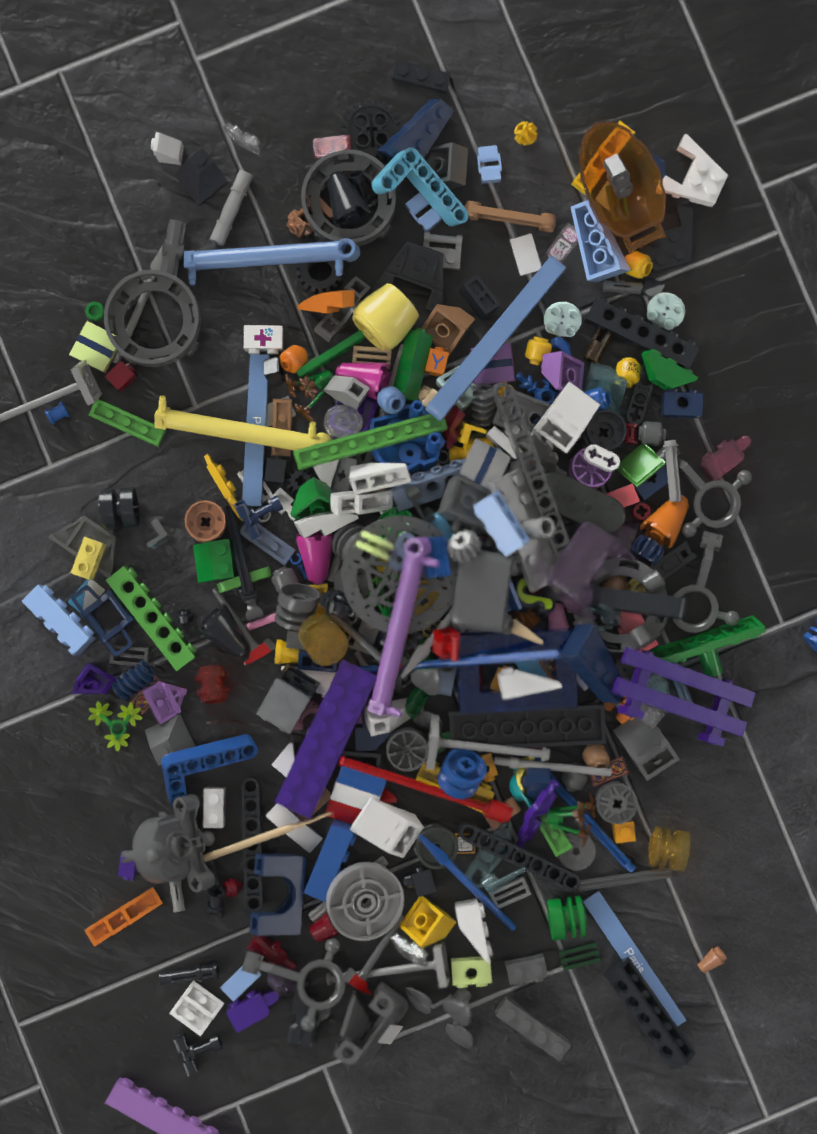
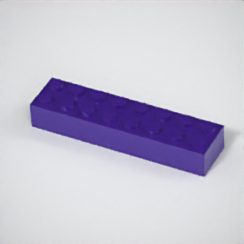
M342 659L275 803L309 819L311 818L370 694L377 675Z

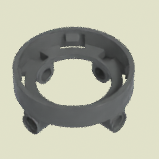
M339 150L320 158L310 168L303 182L301 201L305 218L314 231L313 236L317 241L332 242L347 238L359 247L374 241L378 237L383 239L392 227L391 220L395 212V189L388 192L389 199L392 198L391 205H387L386 193L378 194V208L375 215L367 224L356 229H342L331 224L324 217L319 204L320 193L328 185L327 180L334 172L344 173L362 170L365 181L372 185L375 177L385 167L378 159L358 150ZM349 157H353L354 162H344L334 165V159L338 158V160L349 159ZM309 196H311V208H312V212H313L312 215H309L308 210H307V209H310V207H309V199L306 198V197H309Z
M143 270L125 277L111 291L104 309V325L111 343L121 353V357L134 366L139 364L147 367H161L172 364L185 355L190 357L194 354L199 346L197 338L201 327V313L197 300L190 288L179 278L160 270ZM151 276L157 277V282H145L138 285L139 278L145 280L152 279ZM149 291H159L168 294L178 302L183 313V325L180 334L171 344L159 349H147L137 345L131 340L125 328V313L132 308L137 296ZM192 312L193 317H195L194 323H192ZM115 317V326L118 333L117 336H113L111 334V331H113L114 328L113 322L109 318Z
M598 558L586 566L588 571L578 583L599 586L608 578L628 576L639 581L648 593L668 596L664 586L665 582L657 570L653 571L644 563L629 558H613L605 561ZM573 605L575 618L573 623L575 626L577 624H594L602 640L622 644L620 650H618L617 646L607 644L608 652L614 654H624L626 647L637 651L648 647L661 635L668 618L660 617L659 620L663 621L660 624L656 623L658 617L648 616L643 625L638 626L630 633L617 635L609 633L597 625L593 619L590 607Z

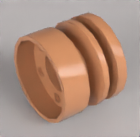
M207 500L198 501L187 510L185 527L190 536L196 541L202 543L216 541L225 531V514L221 507L214 502ZM204 518H205V520L210 519V521H209L210 526L207 527V526L205 525V526L202 527V526H201V525L203 524L202 519H204Z

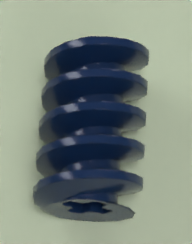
M145 660L140 661L141 666L138 664L134 665L136 671L129 668V675L124 672L122 673L123 679L118 676L116 677L117 683L111 682L114 691L121 699H129L130 696L136 694V691H141L142 687L144 688L148 686V683L154 681V672Z

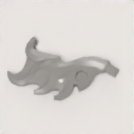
M517 423L513 425L512 432L514 434L519 433L521 427ZM535 429L532 433L529 432L541 466L547 468L549 472H559L567 475L568 472L557 466L558 455L556 452H552L554 448L553 443L549 439L545 443ZM503 430L502 433L508 437L507 431ZM522 442L519 445L525 451L527 450L528 446L526 442Z

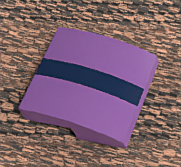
M511 343L502 346L474 380L475 384L486 383L491 385L516 381Z

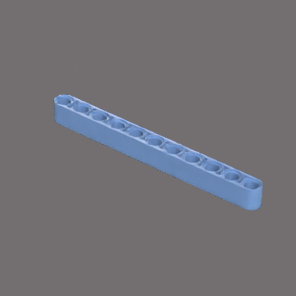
M553 256L548 258L425 408L428 413L438 421H441L561 276L566 269L562 263Z

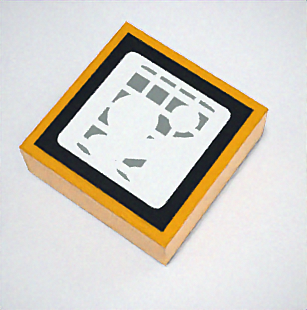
M456 833L455 838L459 848L457 854L475 853V846L465 842Z

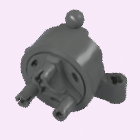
M194 794L178 797L173 802L175 815L159 812V817L145 820L135 833L133 850L123 851L121 857H126L122 859L123 863L135 862L140 874L152 883L173 882V886H177L181 880L187 877L190 889L197 893L211 888L215 884V877L206 866L203 857L205 846H211L215 841V836L211 831L202 833L197 828L198 797Z

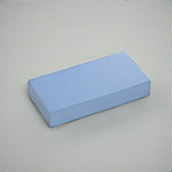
M242 965L220 988L234 1002L262 974L260 971L258 975L242 971Z

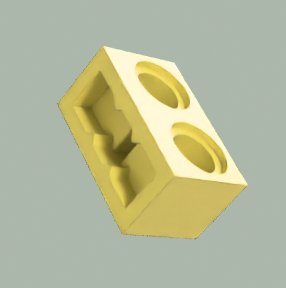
M84 537L71 573L88 580H94L106 544Z

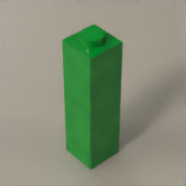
M422 328L410 330L406 335L393 387H396L404 394L406 402H414L418 399L433 336L427 334V330Z

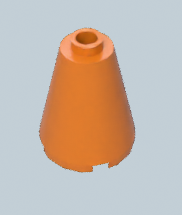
M681 495V501L670 502L669 499L640 525L641 531L644 528L646 531L645 536L652 538L662 547L665 544L668 545V549L672 548L689 508L688 499Z

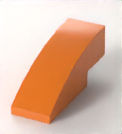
M340 290L314 295L297 305V309L320 313L339 312V308L354 306L355 290Z

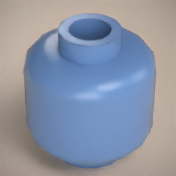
M386 386L379 392L377 402L385 412L396 414L403 409L405 397L396 387Z

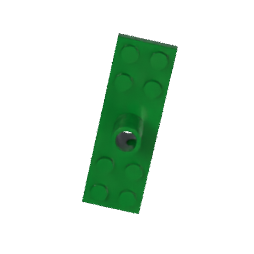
M752 615L740 619L734 626L725 624L652 648L648 651L653 652L654 657L671 663H682L687 658L698 655L703 674L715 677L723 672L717 648L729 644H740L742 640L747 638H758L761 634L766 633L764 624Z

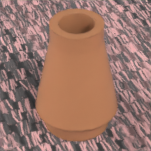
M718 946L712 947L697 965L705 974L724 964L727 957Z

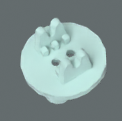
M659 293L649 301L647 318L666 330H672L683 321L685 305L674 294Z
M568 302L554 303L547 308L544 314L546 331L557 336L572 337L581 326L582 315L579 309Z

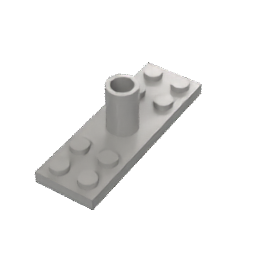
M516 469L488 483L491 493L499 490L530 539L524 546L514 551L516 556H522L521 571L529 592H535L562 577L548 537L552 536L555 531L554 522L549 517L540 518L522 469Z

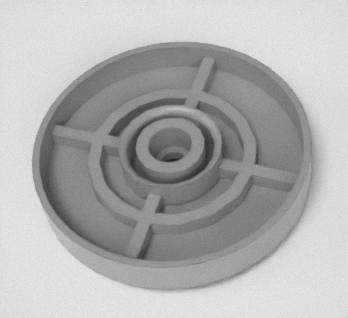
M361 862L345 868L334 878L326 896L327 913L335 928L342 935L359 941L376 939L390 931L399 920L404 907V893L398 879L388 868L373 862ZM364 898H367V902L361 903Z

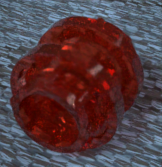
M209 665L199 668L197 671L198 675L195 676V683L201 684V689L196 691L197 697H200L201 702L204 704H215L226 701L228 698L227 694L230 693V687L224 686V680L229 678L228 672H225L224 667L221 665Z

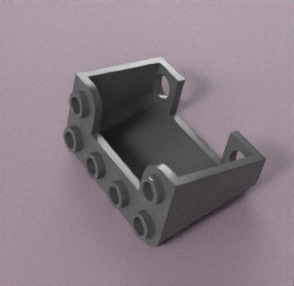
M383 981L376 987L374 999L369 1005L370 1008L380 1014L369 1030V1033L366 1034L364 1039L341 1036L336 1043L334 1056L343 1063L360 1064L370 1062L384 1044L378 1043L389 1025H397L408 1010L409 1004L406 998ZM377 1003H379V1004H380L381 1006H383L385 1009H380V1008L377 1006Z

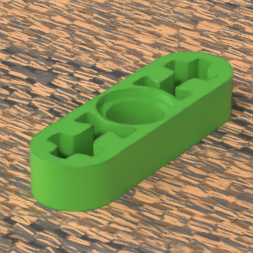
M270 567L250 572L252 583L272 576ZM239 576L218 583L219 593L241 587Z

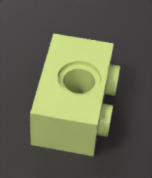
M482 956L451 958L452 983L457 985V988H466L468 984L485 987L488 986V983H492L491 962L487 963ZM470 968H474L477 971L473 977L466 975V971Z

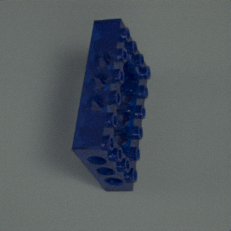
M571 627L531 629L530 631L543 641L542 645L513 633L511 635L494 632L460 633L459 658L478 657V655L552 650H559L561 654L574 629ZM561 656L560 658H554L556 666L554 679L561 683L562 688L503 699L500 691H490L487 689L479 692L478 665L457 666L460 714L578 708L577 674Z

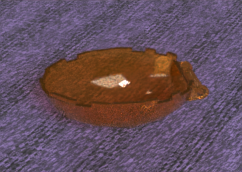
M613 121L596 122L584 134L579 150L581 181L588 203L599 221L616 236L622 237L627 250L632 254L635 252V249L658 238L663 239L666 237L660 223L665 216L666 203L662 176L647 147L631 133L630 129ZM615 154L621 157L630 173V181L634 187L633 193L621 199L613 191L603 167L604 160ZM655 226V232L631 243L629 237Z

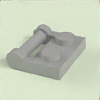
M425 232L423 246L444 253V269H460L463 235H457L456 237L430 234V232ZM429 243L456 244V249L429 247Z

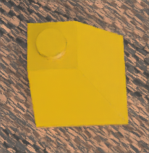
M421 896L406 914L399 927L420 947L424 948L445 938L456 921L425 896Z

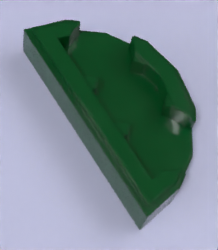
M420 687L414 688L406 700V714L414 720L431 695L425 693Z

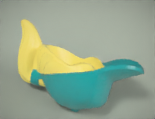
M535 757L521 758V760L534 761ZM518 767L513 769L514 775L510 779L509 789L514 800L525 801L530 808L536 801L528 797L527 788H523V776H527V768Z

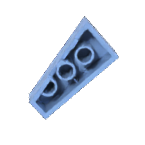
M584 201L571 206L587 281L599 282L631 271L598 203Z
M38 584L22 602L38 619L41 620L43 618L45 620L43 623L48 630L59 634L57 639L67 647H71L68 651L72 655H81L96 639L93 635L95 632L88 625L84 627L79 622L81 618L75 612L70 613L66 609L67 604L60 598L57 600L52 595L54 592L47 585Z

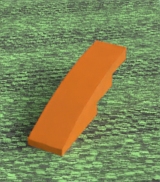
M152 887L84 931L95 947L163 903Z

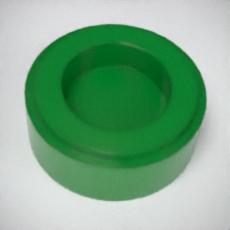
M91 302L86 306L85 313L90 320L97 322L104 318L105 308L99 302Z

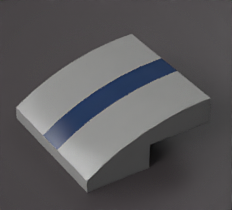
M476 438L459 474L490 490L488 483L502 477L511 456Z

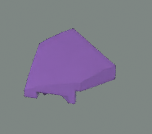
M157 681L141 691L157 722L162 724L181 712L180 707L187 689Z

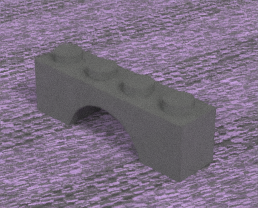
M505 995L495 1009V1014L498 1018L559 1062L570 1048L571 1044L567 1038L539 1022L520 1004Z

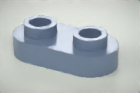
M403 533L398 537L394 551L392 550L388 561L389 567L392 570L402 571L406 556L403 540L415 538L412 534ZM400 557L402 563H397L395 558Z

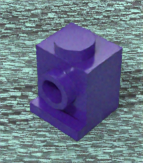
M120 856L118 876H122L123 880L134 881L137 873H140L135 862L123 863L122 859L126 857Z

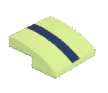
M87 321L69 355L80 361L86 360L91 367L106 373L117 349L108 338L106 330Z

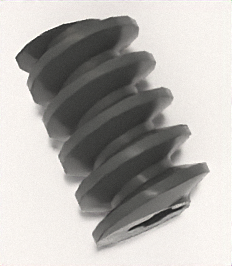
M477 383L473 386L476 391L472 392V395L475 397L472 399L474 405L471 406V409L474 411L471 413L473 419L470 420V423L472 425L484 427L492 424L495 415L494 409L496 408L492 394L494 386L486 383Z

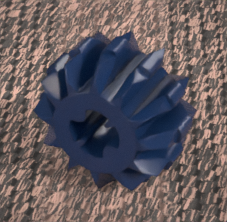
M639 535L631 547L634 555L652 565H656L665 552L660 544L644 535Z

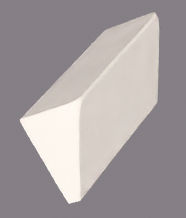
M494 426L485 437L491 440L496 447H500L503 453L511 456L510 460H516L517 458L510 439Z

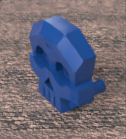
M414 401L411 405H404L403 409L396 414L371 419L370 430L430 413L423 409L424 405H422L421 401ZM440 432L431 433L428 436L371 451L376 463L406 464L409 475L418 470L424 472L436 466L445 440ZM412 453L413 456H407L406 454Z

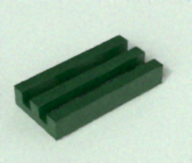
M596 941L558 951L563 971L601 961ZM592 947L594 949L593 951L581 953L564 958L563 956L569 953L581 951ZM595 955L594 958H590V959H586V960H582V961H579V962H575V963H571V964H567V965H566V962H570V961H573V960H577V959H581V958H585V957H589V956Z

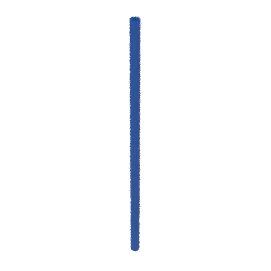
M552 650L459 658L458 661H451V659L421 661L413 670L560 658V651ZM407 663L399 671H403ZM379 665L358 666L371 673H378Z

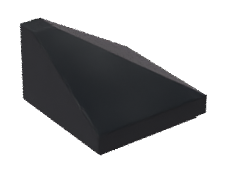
M647 277L641 295L652 299L655 295L662 293L665 283Z

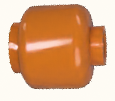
M291 345L280 354L281 367L289 373H296L297 370L308 362L306 350L298 345Z

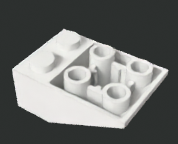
M568 382L534 429L567 453L577 441L600 404L571 382Z
M370 798L350 830L384 851L404 858L424 827L415 814Z
M477 898L454 902L459 928L484 960L489 963V956L493 955L490 941L485 939L489 934L486 921L482 922V917H485L482 902L478 903Z

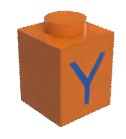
M441 347L430 348L425 374L437 377L444 375L449 357L446 349Z

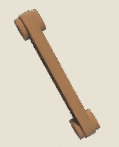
M467 201L464 206L468 212L469 220L484 218L539 227V230L544 232H553L556 226V215L550 213L535 215L481 206V203L475 201Z

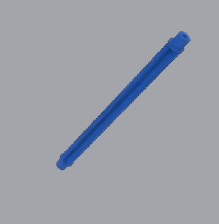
M535 757L534 761H540V758ZM550 772V783L552 780L559 783L555 792L568 806L578 805L576 799ZM586 812L583 815L585 818L584 824L587 826L589 822L591 824L590 831L612 853L623 868H626L629 873L633 872L636 866L632 863V860L625 855Z

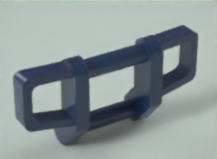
M85 585L71 595V600L81 612L82 618H86L99 635L101 643L105 644L115 657H119L133 646L125 629L135 618L127 612L117 599L113 589L108 590L99 597L90 586ZM85 591H89L97 601L83 610L76 598ZM110 601L124 620L106 633L92 613ZM122 632L128 644L116 652L108 641Z

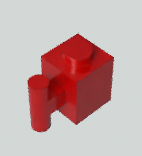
M452 627L434 629L432 651L442 659L451 658V661H458L460 633Z

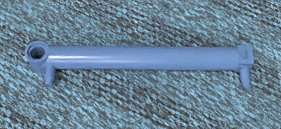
M345 238L332 242L184 251V268L188 270L189 284L191 286L195 285L196 271L325 261H335L336 275L342 276L343 260L348 262L355 261L360 255V249L352 240ZM352 246L351 252L345 254V249Z

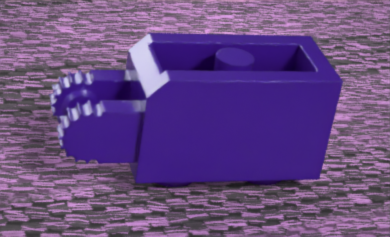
M272 988V990L270 989L266 992H263L262 989L257 992L255 989L246 994L247 998L231 1002L226 1013L236 1032L238 1033L267 1017L271 1005L279 999L280 990Z

